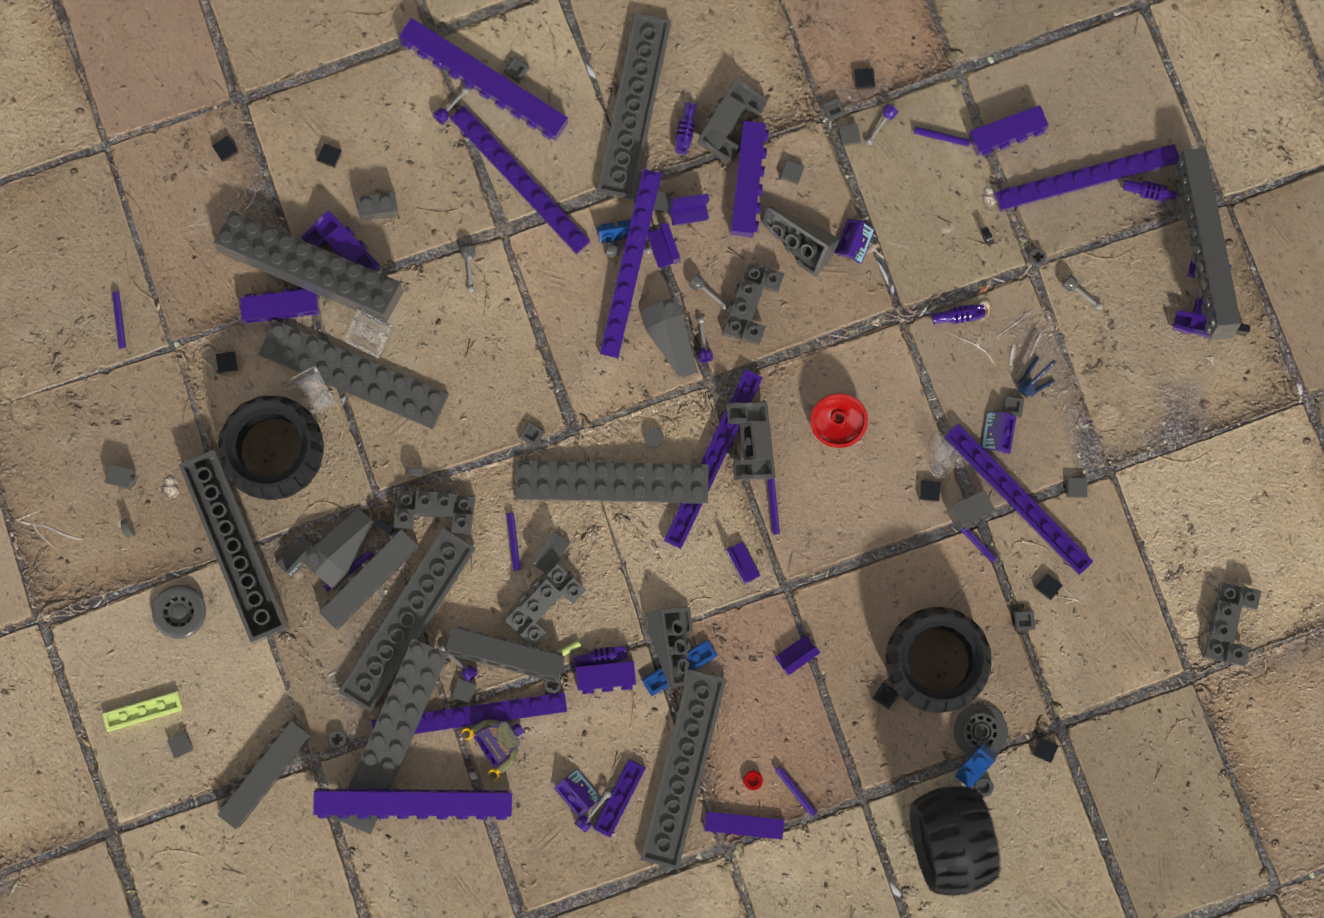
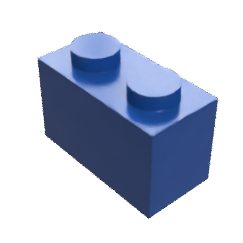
M982 742L960 766L955 777L965 786L972 787L995 762L998 754Z

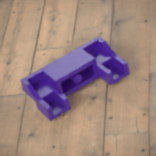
M329 210L301 236L303 241L319 248L326 243L338 256L371 270L377 271L380 268V264L367 252L366 249L368 247L362 240L357 241L353 237L355 233L348 226L345 228Z
M1192 259L1190 260L1186 276L1195 279L1196 265L1192 262ZM1198 293L1192 313L1182 310L1176 312L1172 330L1210 339L1209 334L1205 331V323L1207 321L1206 316L1202 314L1203 301L1202 298H1199Z

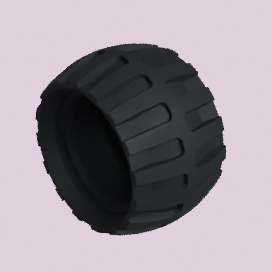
M277 395L259 396L240 404L226 418L218 438V456L227 478L234 486L247 495L264 500L288 498L305 489L318 473L324 455L322 432L313 415L298 402ZM267 419H283L294 424L299 431L301 448L298 459L289 470L278 476L262 477L252 474L246 468L242 458V443L248 431L257 423Z
M929 607L907 616L893 631L888 641L885 655L889 680L900 697L920 710L933 713L955 711L972 702L984 689L992 666L991 648L981 627L968 615L947 607ZM927 629H944L954 633L963 642L968 653V669L964 679L955 689L945 692L928 690L919 684L910 672L907 659L909 647L920 632Z
M967 786L942 787L923 794L911 803L909 807V820L914 849L923 878L931 892L947 896L969 894L990 885L999 878L1001 860L994 823L988 806L977 788Z

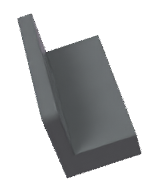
M553 531L532 564L545 572L554 562H559L570 542Z
M302 535L276 564L288 576L292 577L304 564L302 559L311 551L314 545Z

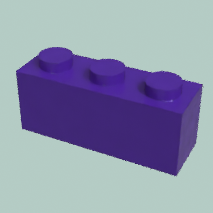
M634 661L576 667L578 691H582V694H593L594 690L602 689V692H613V688L621 687V690H632L633 686H636Z

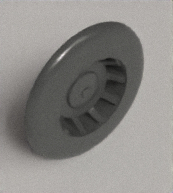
M173 585L164 589L156 597L152 607V619L156 628L165 636L174 639H183L195 634L203 625L206 617V606L202 596L195 589L186 585Z
M977 704L964 709L958 715L954 724V738L960 750L966 755L970 756L982 742L997 754L1006 743L1008 736L1007 724L1004 717L995 708Z

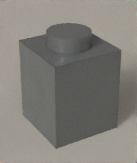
M109 464L104 483L131 491L132 486L134 487L136 484L137 475H135L136 472L132 469Z

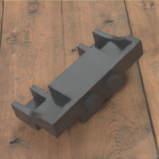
M736 78L724 99L721 97L715 106L717 108L715 113H711L706 120L707 126L697 140V144L712 152L715 157L730 164L739 146L728 140V137L745 111L758 118L768 103V99Z
M748 263L741 284H736L733 293L736 294L735 301H730L727 310L730 312V316L723 333L724 336L757 346L760 345L766 326L752 322L763 288L778 293L785 273Z
M731 403L726 405L728 424H740L743 460L732 462L734 481L770 480L776 478L767 403Z
M422 488L421 491L417 492L398 490L394 528L414 530L416 515L453 519L451 530L453 534L463 533L472 535L476 498L475 496L452 494L451 490H441V493L433 492V489Z
M554 562L540 578H536L531 583V588L527 592H523L518 597V602L502 619L531 646H536L547 634L537 624L539 619L562 595L570 603L574 604L586 589L558 563Z
M1223 582L1219 583L1215 604H1212L1210 608L1212 618L1211 623H1208L1206 627V634L1208 636L1203 658L1241 667L1246 665L1249 647L1235 644L1234 642L1241 609L1243 607L1257 610L1261 595L1260 590Z

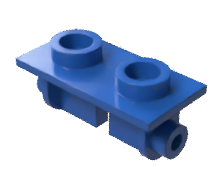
M631 219L617 221L618 227H614V222L602 223L601 226H597L600 243L627 239Z

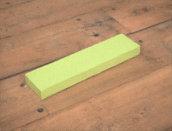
M175 691L102 713L106 730L110 732L184 709L179 691Z

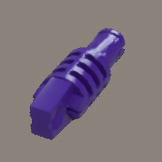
M690 102L685 103L683 117L678 122L675 137V152L678 154L686 155L692 142L695 127L693 119L697 106L694 103L692 106Z
M1125 180L1123 185L1124 191L1137 193L1142 198L1164 202L1165 198L1175 200L1177 192L1168 191L1167 185L1149 181L1140 183Z
M963 305L960 307H950L948 311L932 313L933 325L946 322L959 324L985 318L984 305Z
M626 646L592 649L587 654L573 655L574 661L580 660L579 662H574L575 668L591 664H611L628 658Z

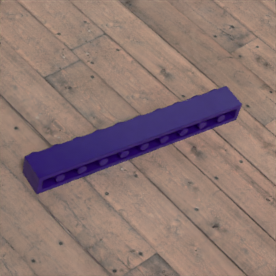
M411 18L399 34L400 44L407 50L413 49L421 59L426 60L427 58L435 68L439 70L444 69L454 80L460 79L465 87L470 90L474 88L482 98L486 100L491 99L502 110L504 108L507 109L512 117L517 120L521 118L529 128L541 131L545 138L549 140L552 138L556 141L567 126L568 117Z
M314 788L313 815H317V818L322 819L329 818V815H337V818L347 819L349 815H357L359 819H368L369 816H377L378 819H388L389 816H397V819H408L409 816H417V819H428V816H436V819H448V816H456V819L465 820L468 819V816H476L478 820H486L488 817L506 820L507 817H512V791Z

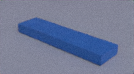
M708 639L688 651V671H694L717 657ZM662 668L641 680L651 697L668 687Z

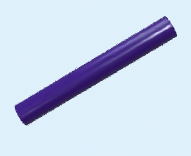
M915 127L914 134L969 147L970 139Z
M113 292L112 298L119 349H125L126 340L120 292Z
M775 478L767 480L772 533L773 535L780 534Z
M507 513L513 571H519L521 567L514 513Z
M960 529L991 563L997 559L970 529Z
M369 550L351 564L348 576L367 559L373 557ZM328 584L323 586L327 592L332 589Z
M781 766L777 768L775 772L811 817L815 815L817 811Z

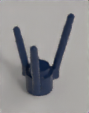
M1038 356L1035 357L1023 377L1017 382L1019 384L1017 389L1024 397H1033L1037 392L1055 382L1052 379L1035 389L1037 386L1035 382L1056 363L1055 360L1050 362L1033 379L1028 378L1026 380L1039 360Z

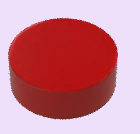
M749 771L745 774L743 783L747 789L757 790L763 784V777L757 771Z

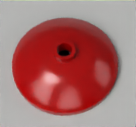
M833 393L820 399L814 406L810 419L811 428L816 438L823 444L834 448H845L857 443L863 437L868 427V414L862 402L856 397L846 393ZM842 414V417L837 418L836 415Z

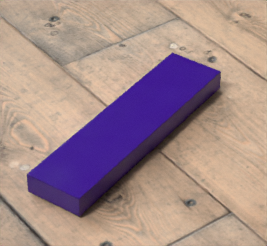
M628 759L611 793V797L608 798L593 828L594 830L611 838L646 767Z
M706 812L705 831L783 840L785 820Z

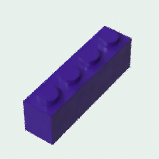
M1041 105L974 129L970 131L968 137L976 156L982 155L984 157L992 154L995 149L1000 148V150L1010 147L1011 143L1017 142L1019 144L1028 140L1027 137L1043 135L1049 124Z
M304 288L294 291V289H284L281 293L267 291L263 295L258 296L256 294H246L244 297L239 298L241 317L245 324L320 314L318 294Z

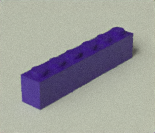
M743 121L731 235L753 238L754 232H758L759 221L755 220L756 214H760L761 203H758V195L762 196L763 184L759 183L760 177L764 178L765 166L761 165L762 159H766L767 148H763L764 141H768L769 130H765L766 123Z

